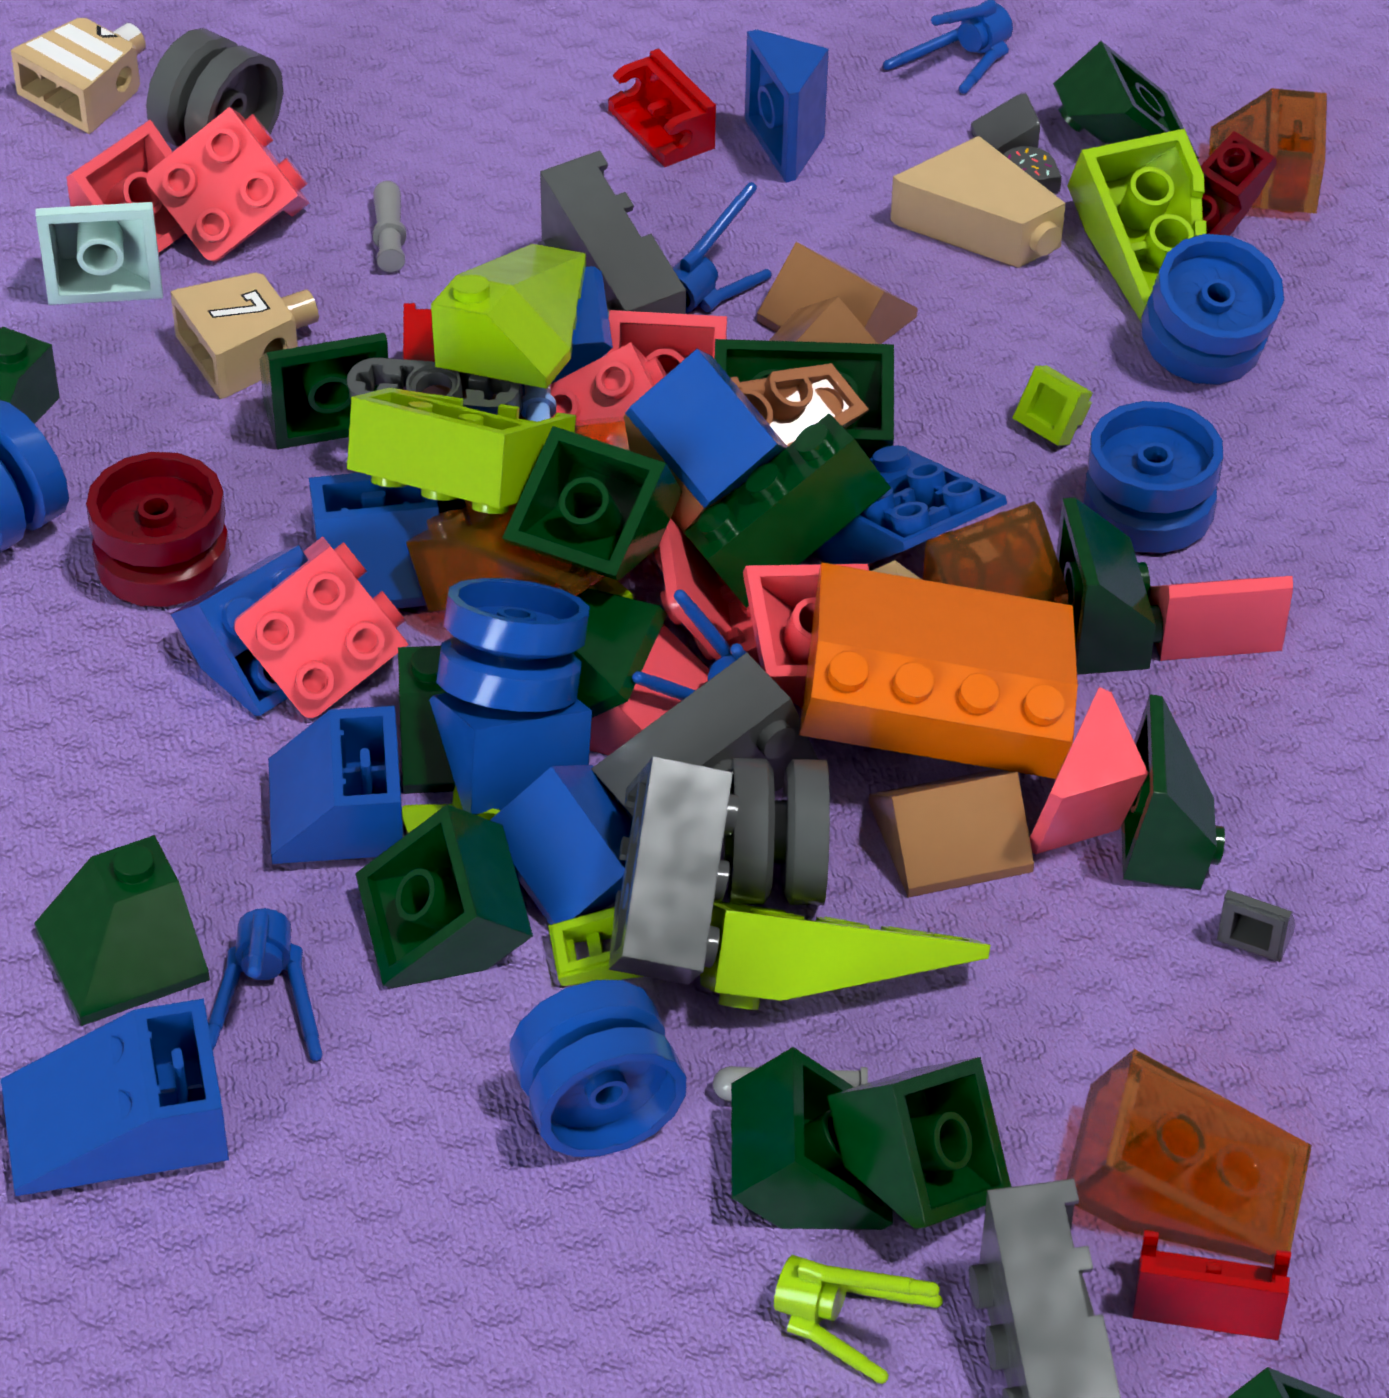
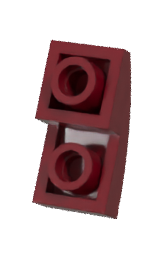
M1235 131L1200 166L1204 174L1205 192L1202 196L1203 221H1206L1207 234L1230 236L1258 198L1277 164L1275 156Z

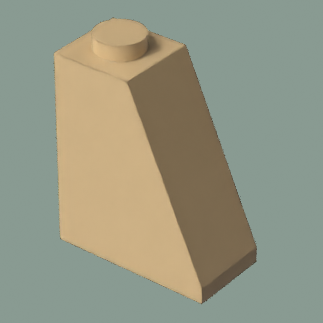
M977 136L893 176L890 220L899 227L1020 268L1061 247L1066 203L988 142Z

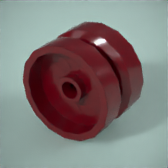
M173 452L143 453L126 457L104 469L90 485L86 507L89 527L93 535L92 549L95 568L101 584L117 598L139 606H173L193 601L212 590L227 572L230 547L228 531L224 523L226 515L224 492L217 474L202 461Z

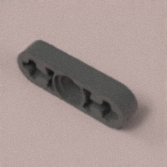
M369 358L353 366L347 376L350 399L352 396L373 392L376 385H379L377 390L385 388L404 390V386H406L407 390L422 392L425 388L433 385H443L451 389L446 396L463 398V407L495 415L498 414V406L500 404L520 407L519 415L523 409L519 383L435 367V362ZM464 390H466V399L463 397ZM493 394H497L495 400H491Z

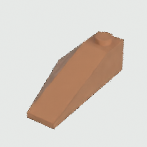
M832 363L773 371L767 378L739 382L738 377H730L787 446L796 440L801 431L812 424H816L828 413L846 429L862 418L869 410ZM625 414L624 422L629 451L665 462ZM669 467L682 490L671 519L685 534L684 532L698 521L705 510L719 504L732 492L704 509Z

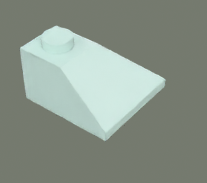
M153 202L36 208V222L49 305L163 298Z

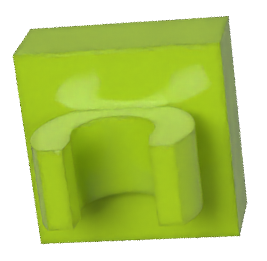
M1048 365L1035 366L1012 418L1057 446L1070 445L1078 425L1083 424L1092 402L1089 400L1093 392Z

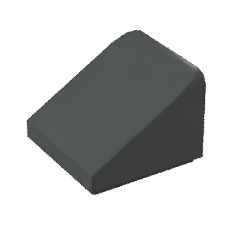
M1021 93L971 122V131L974 138L980 136L1004 155L1008 150L1020 146L1038 148L1040 122L1028 95Z
M1227 890L1224 896L1217 940L1281 962L1295 929L1293 912Z

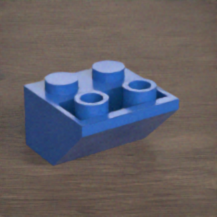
M363 473L309 478L315 542L323 536L333 549L344 542L367 572L357 580L372 598L383 591L397 609L447 603L448 592L437 500L423 497L421 495V488L410 485L404 487L375 485L371 482V475Z
M299 545L266 557L170 614L200 668L254 716L264 714L287 700L288 697L236 634L234 622L241 613L308 561Z
M395 706L329 710L268 758L272 864L378 857L404 837Z

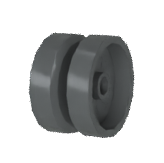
M199 28L187 31L171 44L158 62L149 84L146 101L148 121L151 119L166 142L180 147L229 107L237 111L245 119L254 114L271 135L280 113L283 98L282 73L275 60L245 46H238L236 42L210 30Z
M732 758L731 772H733L730 794L739 796V809L733 833L731 836H723V859L729 861L728 894L730 904H764L771 894L773 863H781L782 893L789 904L824 906L828 880L830 791L827 760L792 759L784 773L782 800H775L774 772L767 759Z

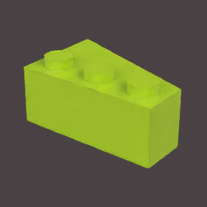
M385 388L351 397L347 469L371 475V482L378 486L404 487L410 485L421 488V495L428 499L447 501L460 498L471 501L472 509L478 512L488 514L507 513L510 505L518 503L552 426L575 433L576 415L557 412L555 417L537 422L519 419L520 407L500 404L498 406V414L495 415L463 407V398Z

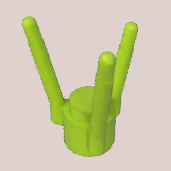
M791 1255L780 1273L774 1296L775 1310L791 1315L787 1332L812 1340L879 1384H883L888 1380L886 1370L818 1324L823 1318L830 1321L837 1319L843 1307L846 1292L932 1308H939L943 1303V1298L939 1295L940 1287L934 1282L827 1266Z

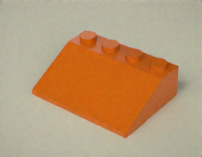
M821 562L801 714L800 736L1053 779L1057 778L1073 744L1078 681L1073 605Z

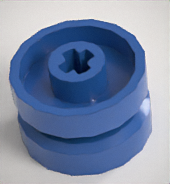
M1203 234L1185 239L1166 254L1141 317L1142 339L1152 357L1171 374L1193 383L1214 385L1240 379L1257 365L1284 302L1282 278L1272 261L1252 244L1229 235Z
M0 400L1 553L22 540L25 529L30 531L36 530L64 513L68 505L69 493L67 480L58 457L43 433L26 414L9 402Z
M1140 401L1119 406L1102 416L1091 432L1088 471L1084 488V504L1129 536L1136 552L1165 553L1187 548L1205 536L1214 520L1217 484L1220 481L1223 464V440L1211 422L1195 411L1176 404Z
M479 578L460 581L450 586L448 591L444 627L454 637L442 642L436 682L445 692L461 700L488 708L516 712H547L566 708L577 700L581 661L573 652L585 645L589 606L581 598L571 593L536 582L508 578Z
M593 980L561 990L534 1007L519 1022L509 1042L510 1062L521 1088L529 1097L530 1111L541 1137L552 1150L572 1157H600L628 1149L656 1134L676 1115L686 1097V1074L675 1050L665 1038V1027L653 1001L643 988L623 980Z

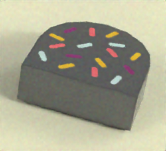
M1020 146L1004 153V156L1052 193L1060 192L1062 176L1055 160L1048 152L1032 146Z

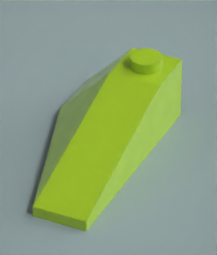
M1185 129L1081 150L1067 185L1086 234L1140 321L1166 254L1185 239L1207 234L1206 221H1203L1202 196L1205 192L1204 174Z
M530 244L457 274L431 303L435 367L547 389L571 359L573 329H576L577 304L582 293L586 253Z
M714 901L710 926L719 927V945L713 966L711 968L704 967L703 973L700 974V985L715 993H720L718 1002L720 1005L759 1010L761 998L783 1001L988 959L990 945L972 938L893 926H881V930L869 928L870 925L826 916L824 918L816 917V921L804 920V916L786 913V910Z

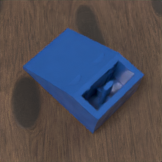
M901 445L887 446L877 450L870 460L891 489L814 551L813 555L830 564H870L903 552L1007 504L1006 496L978 483L976 480L970 479L940 463L915 453L907 447Z
M204 998L132 1010L1 1078L15 1197L229 1160L223 1108Z

